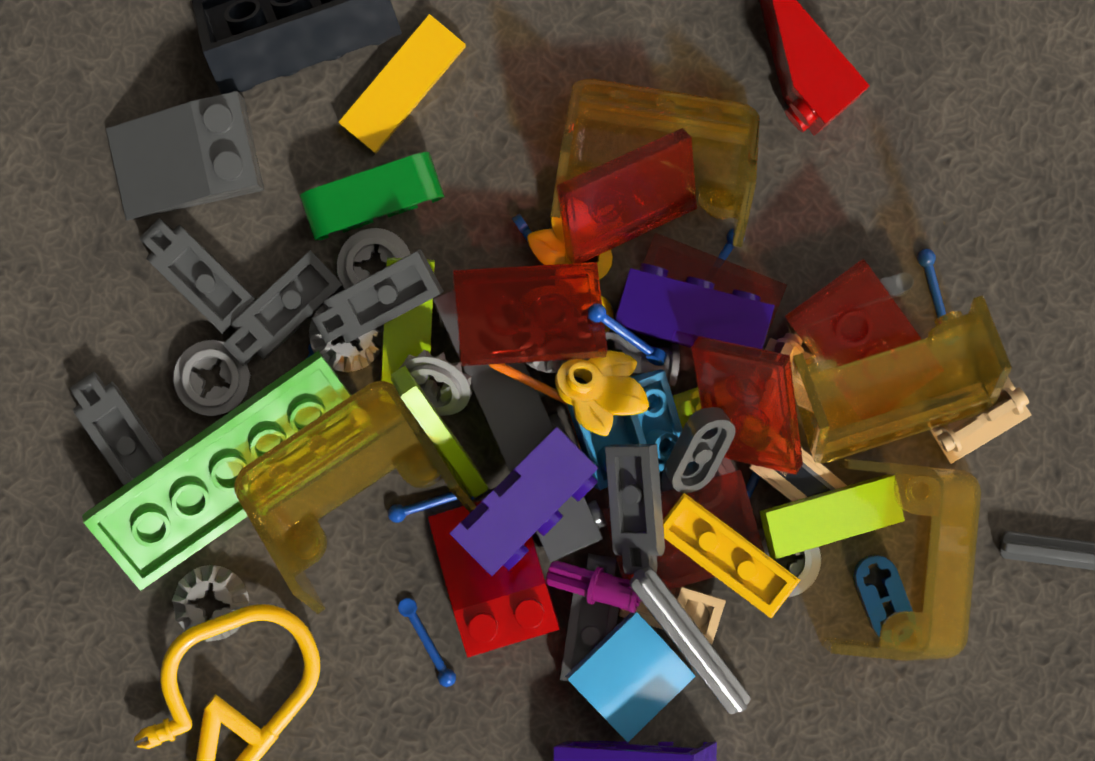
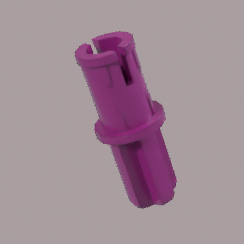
M552 561L546 576V583L549 586L587 597L588 604L593 605L596 601L635 613L641 601L630 587V580L604 573L602 567L598 566L595 571H591L561 561Z

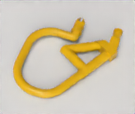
M255 604L221 615L184 631L167 649L160 670L161 689L173 720L166 718L163 719L162 723L141 729L134 737V741L136 742L144 737H147L148 740L139 742L136 746L138 748L150 749L168 740L172 742L176 740L177 735L183 734L192 728V720L177 683L179 663L189 648L202 640L254 621H269L286 628L299 645L303 656L304 668L298 686L270 721L261 729L215 694L204 708L196 761H215L221 723H223L249 743L235 761H259L316 688L320 675V656L308 627L300 618L284 608L267 604Z

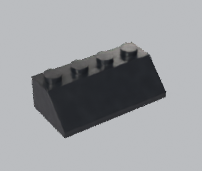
M192 0L202 50L221 94L235 91L245 92L263 82L281 76L294 75L303 68L323 61L337 60L346 53L369 45L382 44L390 38L402 34L391 0Z

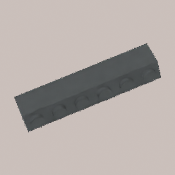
M486 276L433 300L466 374L472 376L471 386L511 473L557 426L565 434L566 432L557 412L549 416L547 415L541 398L547 395L489 366V360L496 359L543 382L538 370L528 372L523 359L516 350L514 344L515 327L509 329L502 314L510 306L499 282L490 286ZM571 496L558 509L564 515L562 519L544 536L536 531L549 561L552 562L602 540L599 529L607 524L596 499L587 503L583 497L577 502Z

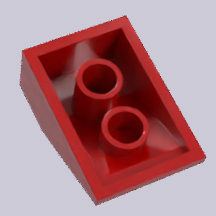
M759 0L783 99L789 106L785 110V114L799 131L803 133L809 129L815 136L853 104L870 85L797 0Z
M483 500L428 516L453 613L467 658L560 630L559 621L533 536L524 543L529 551L510 570L503 565L491 576L449 534Z

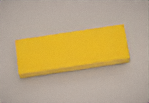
M429 14L338 123L376 154L465 49L466 44Z
M682 493L663 519L664 538L770 618L775 615L800 581L798 577L686 493Z

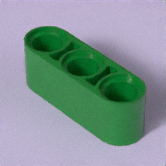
M430 152L414 154L315 187L300 194L314 241L329 238V233L343 230V233L374 223V218L387 215L389 218L416 209L419 203L432 200V203L445 197Z

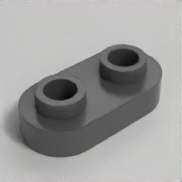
M718 407L700 409L693 413L686 422L664 468L666 476L676 491L691 493L703 488L713 479L736 432L735 426L723 409Z

